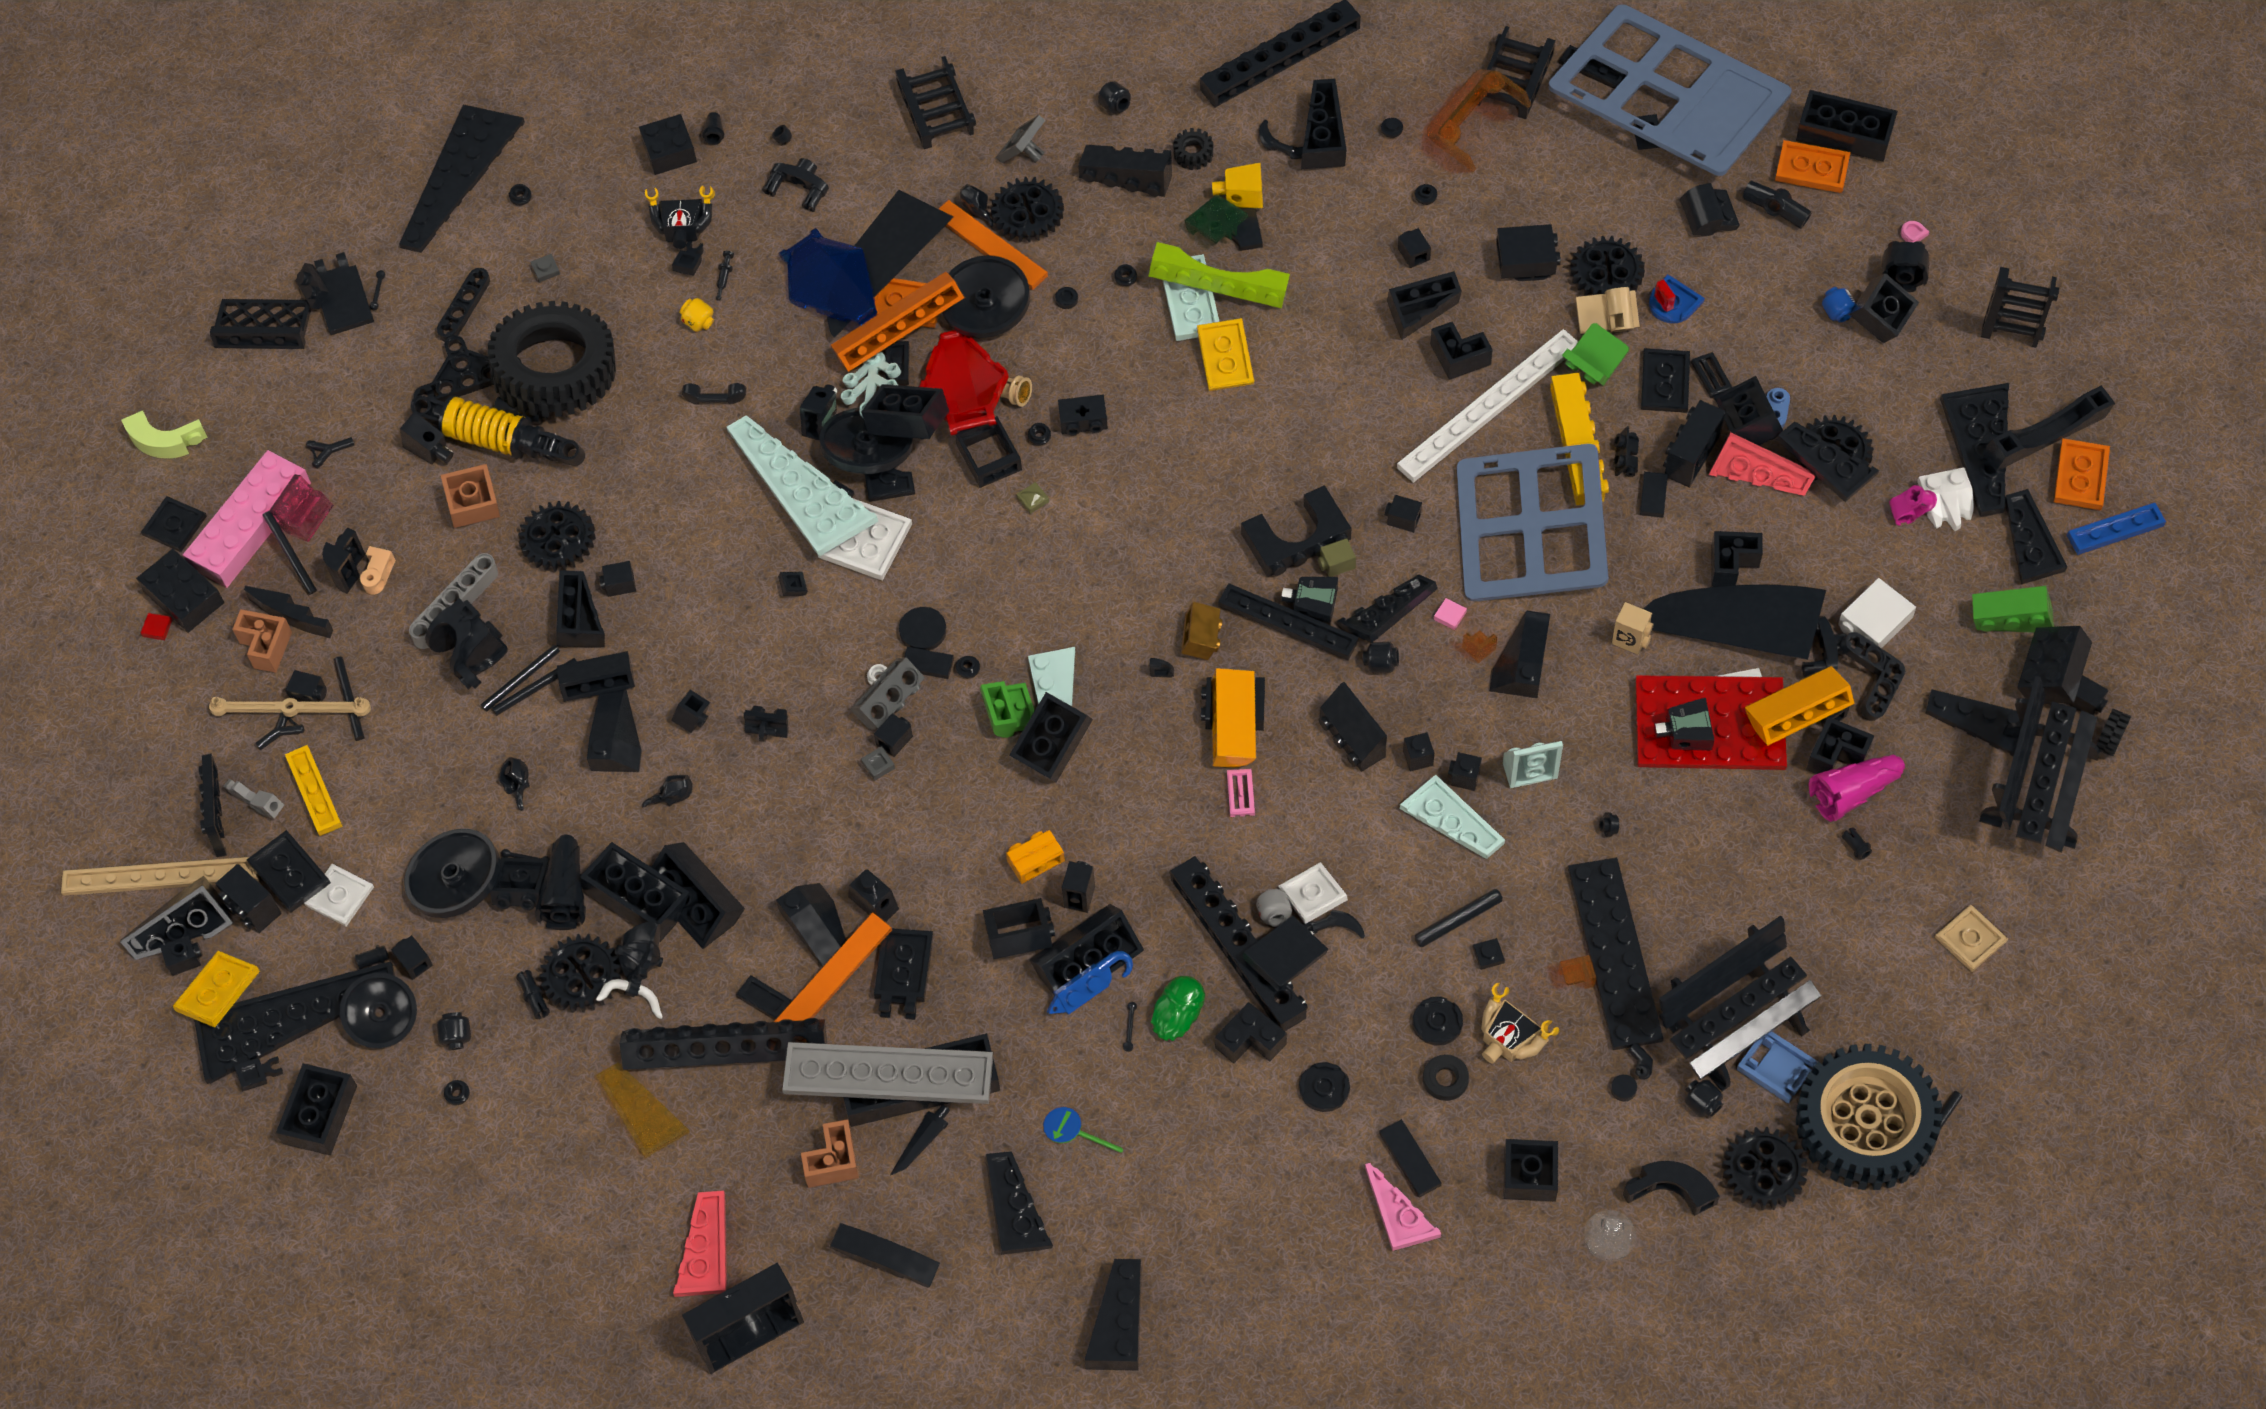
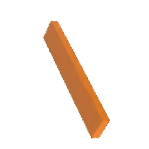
M950 200L939 208V210L954 216L946 225L948 229L985 256H998L1015 263L1025 274L1031 290H1034L1048 277L1047 271Z
M872 912L774 1022L784 1019L800 1021L814 1018L892 931V928Z

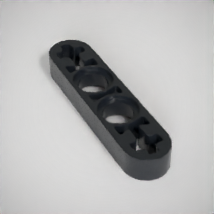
M475 268L469 273L439 322L437 333L443 342L450 336H458L489 286L490 277L486 269ZM481 276H483L484 279H479L476 283L475 278H480ZM467 293L475 294L471 300L463 299ZM464 311L463 316L459 318L453 317L454 312ZM451 327L452 332H447L446 334H444L443 331H448Z

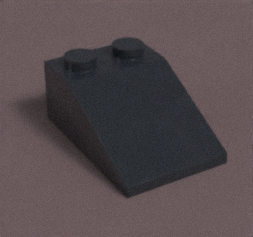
M1756 376L1714 396L1718 407L1726 411L1724 420L1731 433L1759 446L1777 438L1783 431Z

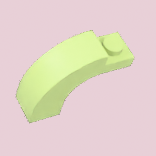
M143 411L121 420L133 444L143 453L157 458H177L189 454L187 446L197 445L203 439L208 438L199 419L171 431H161L152 427Z

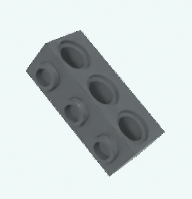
M906 657L896 658L850 710L868 729H879L892 713L898 712L906 704L905 699L909 695L915 694L920 689V683L925 677ZM903 673L907 676L906 684L902 681ZM888 689L892 693V698L890 701L887 699L886 696ZM872 707L876 709L875 718L871 715Z

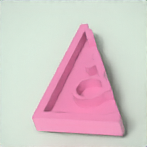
M1371 1163L1365 1164V1170L1392 1251L1441 1238L1440 1230L1437 1227L1434 1228L1424 1218V1214L1418 1208L1413 1207L1411 1201L1397 1187L1394 1188L1384 1178L1382 1172L1373 1167Z

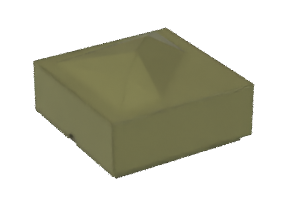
M1036 482L1016 494L1017 499L1030 514L1049 503V497Z

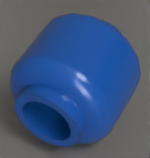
M1837 287L1826 291V297L1822 300V306L1830 320L1841 323L1850 319L1851 316L1849 314L1856 303L1849 291L1845 288L1838 289Z

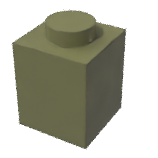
M1346 538L1320 547L1318 563L1322 571L1326 570L1328 576L1333 577L1356 569V556Z

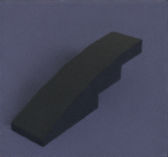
M245 586L244 591L248 599L267 614L286 618L290 626L302 631L331 638L333 628L329 620L314 617L309 607L294 604L290 594Z
M842 1223L838 1225L829 1246L871 1268H880L896 1277H905L927 1288L931 1286L940 1262L916 1251Z

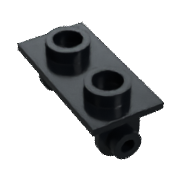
M1627 426L1621 433L1616 435L1614 440V446L1616 447V455L1613 460L1615 476L1624 472L1626 476L1633 477L1638 472V457L1633 455L1638 454L1639 437L1634 432L1629 433V426Z

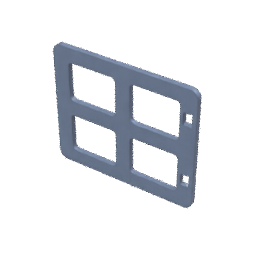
M1581 444L1466 458L1459 461L1457 464L1464 590L1469 600L1485 601L1603 587L1608 583L1609 575L1599 456L1595 445ZM1571 453V458L1557 460V454ZM1498 462V467L1484 468V463ZM1576 463L1582 464L1585 505L1581 508L1542 512L1539 501L1538 469ZM1518 471L1522 506L1521 514L1478 519L1475 477L1485 474ZM1586 525L1590 568L1582 571L1546 574L1542 541L1543 530ZM1523 533L1526 575L1522 578L1483 582L1481 580L1479 539L1485 536Z

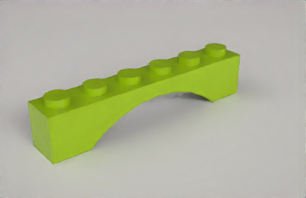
M1159 242L1156 243L1149 271V277L1281 309L1290 276L1288 273L1271 269L1255 272L1219 270L1196 261L1179 247Z

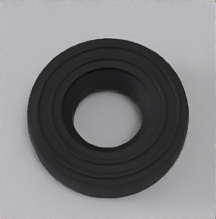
M1448 1054L1439 1055L1432 1058L1425 1066L1423 1084L1427 1092L1434 1098L1443 1101L1454 1100L1466 1091L1469 1084V1072L1464 1062L1459 1058ZM1443 1069L1451 1070L1456 1076V1081L1450 1086H1442L1436 1080L1437 1073Z

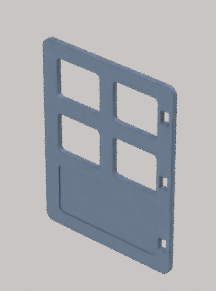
M1618 5L1550 79L1548 85L1549 90L1554 94L1717 176H1723L1728 172L1789 99L1792 91L1788 85L1627 5ZM1623 23H1628L1659 39L1639 62H1633L1603 47ZM1675 48L1710 64L1691 88H1685L1654 72ZM1591 59H1595L1626 75L1623 81L1605 100L1570 83ZM1642 85H1647L1678 101L1657 126H1653L1621 109ZM1573 93H1576V94L1582 96L1583 99L1581 100L1580 98H1578V97H1576V96H1574V95H1572V94H1573ZM1635 123L1643 127V130L1633 126L1632 124ZM1693 154H1696V155H1698V156L1704 158V160L1702 161V160H1700V159H1698V158H1696V157H1694V156H1692V155H1693Z

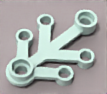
M882 352L863 362L864 365L856 373H848L843 377L845 386L847 388H854L853 390L847 389L841 393V399L844 404L850 405L854 403L856 398L866 390L865 402L860 406L861 416V411L875 394L877 386L880 387L881 384L898 385L893 378L898 377L901 370L897 363L889 364L885 362L886 357ZM882 370L892 379L886 380L879 376L878 372ZM868 373V376L858 384V381Z

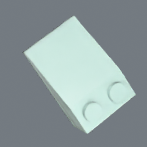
M1562 741L1547 744L1536 743L1531 747L1523 749L1512 748L1504 752L1503 766L1510 788L1557 779L1563 749Z

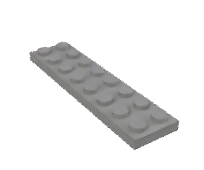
M788 1042L783 1093L792 1095L989 1104L993 1052Z

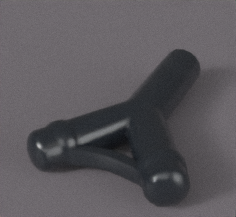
M352 437L332 444L311 440L306 442V447L311 449L314 455L312 465L317 469L323 465L333 452L355 446ZM314 450L322 452L316 457V453Z
M280 713L275 729L255 744L262 750L280 736L304 733L305 729L302 724L298 725L291 717ZM288 719L293 724L292 726H286Z

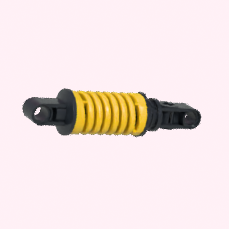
M420 395L411 402L412 412L417 413L427 422L438 425V430L445 435V438L452 437L455 440L468 442L469 444L489 450L492 449L495 452L500 451L505 455L510 454L514 459L522 458L524 454H527L531 458L541 456L545 459L562 462L571 466H578L585 459V451L574 440L545 432V429L541 426L534 427L532 419L527 416H514L512 413H506L503 410L498 411L496 408H490L486 405L482 406L479 403L474 404L469 400L465 402L464 399L457 395H451L445 402ZM424 405H428L427 410L421 413V408ZM576 449V453L572 457H568L569 451Z

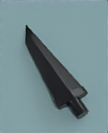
M942 1104L935 1114L930 1111L926 1113L925 1118L890 1176L907 1169L937 1135L947 1127L948 1122L944 1120L950 1111L947 1106Z

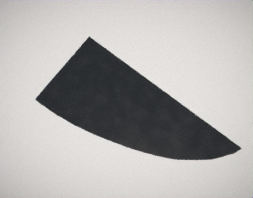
M898 190L853 246L835 280L830 294L827 313L831 335L835 338L954 216Z
M1768 584L1717 586L1671 593L1654 599L1643 609L1652 613L1651 623L1654 624L1653 631L1808 660L1826 590L1802 586Z

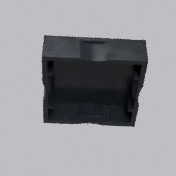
M778 1262L682 1314L693 1342L710 1374L804 1323L802 1314L796 1304L797 1300L793 1289Z

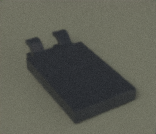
M345 252L336 254L340 267L327 271L323 259L314 261L317 273L329 291L321 308L330 335L374 322L356 265L349 266Z
M892 928V931L881 942L874 989V998L881 999L879 1005L880 1017L890 1018L892 1003L905 1004V1019H916L917 1002H925L933 931Z

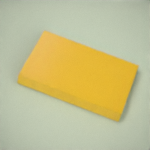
M1242 318L1197 325L1208 390L1215 391L1254 384Z
M217 951L175 1002L173 1008L178 1013L216 1027L260 971L253 964Z

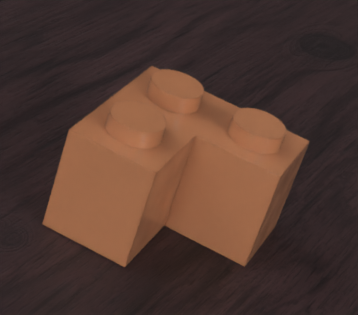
M240 609L232 629L239 644L250 646L247 656L254 669L276 673L292 634L286 618Z
M848 1119L823 1124L826 1148L801 1153L804 1176L808 1188L859 1178Z

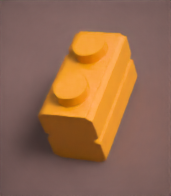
M1050 830L1044 833L1039 831L1033 834L1029 841L1023 844L1016 843L1006 852L1007 862L1021 884L1065 861L1064 852Z

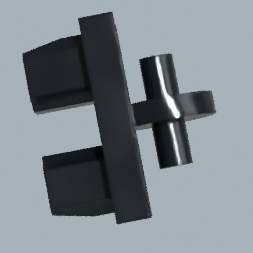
M753 706L750 711L745 710L743 715L745 733L759 734L760 742H766L767 736L788 737L789 727L786 709L777 708L774 714L765 713V709L762 706Z

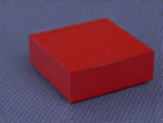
M1664 279L1658 281L1654 296L1664 311L1668 312L1674 308L1675 294Z
M148 613L141 630L142 637L165 641L173 621L170 616Z

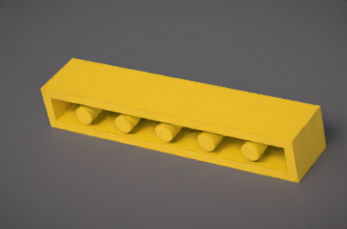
M1579 373L1551 376L1550 390L1563 447L1593 444L1597 447L1599 454V442L1594 440L1593 436L1595 434V424L1593 420L1589 419V414H1591L1589 400L1585 401L1584 397L1586 395L1585 381H1581ZM1565 453V458H1571V453ZM1600 459L1602 502H1604L1605 494L1609 492L1607 479H1603L1602 476L1604 464L1603 460ZM1568 464L1567 467L1576 505H1584L1585 494L1582 464Z

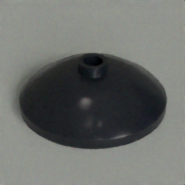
M371 973L358 978L347 988L340 1004V1019L344 1030L355 1042L368 1048L381 1049L399 1043L410 1033L417 1017V1003L412 990L403 980L388 973ZM378 1008L385 1010V1014L382 1017L376 1016Z

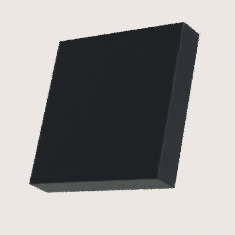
M166 496L141 533L145 537L182 552L207 515L203 511Z

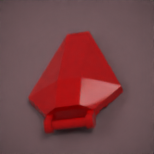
M956 330L940 334L938 345L934 346L926 367L925 380H921L919 387L943 389L949 408V413L944 420L948 422L952 436L958 434V431L987 424L990 426L997 425L994 410L1009 376L1007 370L999 362L995 363L990 358V354L974 339L968 338Z

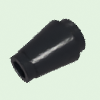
M716 112L708 114L702 132L703 138L710 145H717L724 138L721 117Z

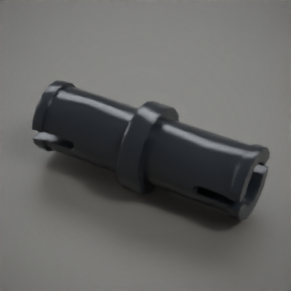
M525 970L526 977L523 971L517 974L516 979L519 981L524 992L523 998L525 1002L529 1003L535 1019H541L540 1012L543 1018L549 1015L550 1010L547 1008L542 997L543 991L541 987L537 986L530 970Z

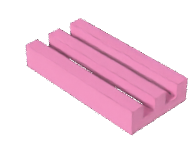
M1227 770L1230 817H1235V815L1255 816L1252 770ZM1242 775H1247L1249 808H1244ZM1232 776H1237L1239 809H1235Z

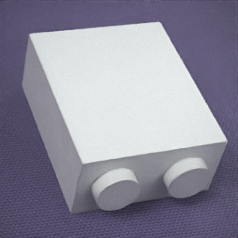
M1878 578L1841 614L1838 625L1846 635L1851 632H1857L1882 648L1913 618L1916 606Z

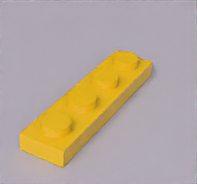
M308 745L285 754L319 836L343 827Z

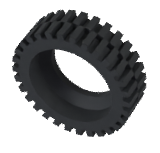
M549 301V306L544 307L542 302H538L534 309H531L530 305L523 306L524 312L522 313L518 309L513 311V318L507 315L503 318V324L498 323L495 326L496 332L492 331L490 335L491 340L488 341L491 380L496 393L500 394V398L503 401L507 400L508 405L512 408L517 405L518 411L523 413L528 408L530 415L534 416L537 415L538 411H542V417H549V412H555V417L562 416V411L567 410L568 415L575 414L574 408L576 407L580 411L587 409V402L593 406L597 403V397L602 399L605 396V389L610 390L611 381L614 382L616 372L613 337L610 328L607 329L606 322L604 320L600 322V316L596 313L591 316L590 309L585 308L581 312L580 305L574 304L572 308H569L568 302L563 301L561 306H556L555 301ZM546 340H566L585 348V353L577 364L567 370L555 373H543L529 369L517 357L526 347Z

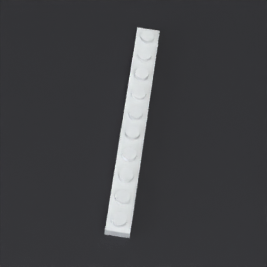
M1564 329L1398 462L1397 469L1414 483L1565 360L1562 356L1567 348L1572 351L1578 341Z

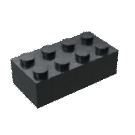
M1809 90L1799 123L1796 141L1851 152L1850 154L1884 162L1898 111Z

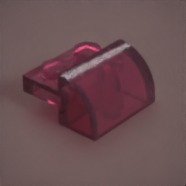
M294 474L269 511L279 520L278 524L281 529L292 536L309 542L334 505L321 491L314 490L301 475Z

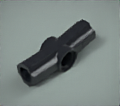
M1751 180L1743 193L1744 200L1763 207L1770 216L1783 217L1800 229L1803 228L1812 214V211L1794 201L1786 189L1774 190Z

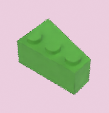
M2046 586L1972 594L1973 620L1977 630L1985 632H2035L2036 627H2054L2053 608Z

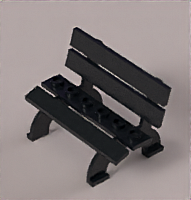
M2035 676L2029 700L2017 698L2015 701L2020 722L2005 724L2004 735L2018 738L2006 785L2000 783L1993 784L1992 792L1997 806L1982 810L1979 822L2001 828L2003 822L2005 829L2010 830L2013 820L2020 821L2016 837L2041 844L2044 830L2047 829L2049 833L2045 846L2062 853L2064 846L2073 849L2076 847L2078 835L2069 824L2086 759L2089 758L2096 761L2099 759L2101 750L2091 741L2097 717L2081 710L2076 731L2071 733L2077 708L2052 701L2046 725L2039 724L2046 695L2044 688H2042L2041 677ZM2035 736H2042L2023 810L2018 809L2016 806ZM2068 744L2071 746L2053 818H2050L2048 815Z
M1779 916L1760 930L1755 925H1751L1748 927L1747 939L1684 982H1681L1677 977L1671 980L1672 990L1659 998L1660 1008L1663 1012L1659 1017L1663 1021V1026L1666 1029L1669 1028L1673 1034L1682 1029V1031L1670 1038V1041L1686 1060L1702 1049L1704 1053L1691 1061L1689 1065L1699 1080L1709 1076L1721 1092L1730 1087L1731 1084L1725 1063L1788 1020L1801 1037L1810 1031L1806 1026L1801 1011L1821 997L1811 979L1789 994L1787 990L1807 977L1804 970L1791 956L1770 971L1764 964V962L1787 947L1786 935L1784 933L1785 923L1782 916ZM1749 974L1752 979L1758 977V979L1694 1023L1688 1017V1014L1745 975ZM1775 998H1779L1780 1001L1712 1046L1711 1043Z

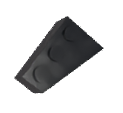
M1455 271L1389 289L1387 303L1401 340L1459 303L1462 290Z
M559 570L556 646L605 647V633L601 627L584 571Z

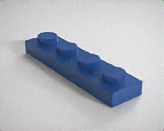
M2152 503L2070 530L2067 537L2075 552L2079 555L2164 527L2166 520L2156 503Z

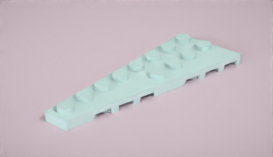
M744 416L727 426L731 437L819 557L878 522L874 512L871 513L861 502L851 498L844 489L834 485L828 477L808 462L800 459L794 451H790L783 446L777 438L771 437L748 416Z

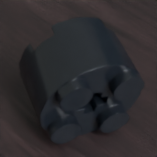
M1892 241L1889 243L1882 258V274L1886 273L1907 292L1916 291V287L1922 284L1925 286L1929 278V254L1925 249V244L1919 241L1914 243Z

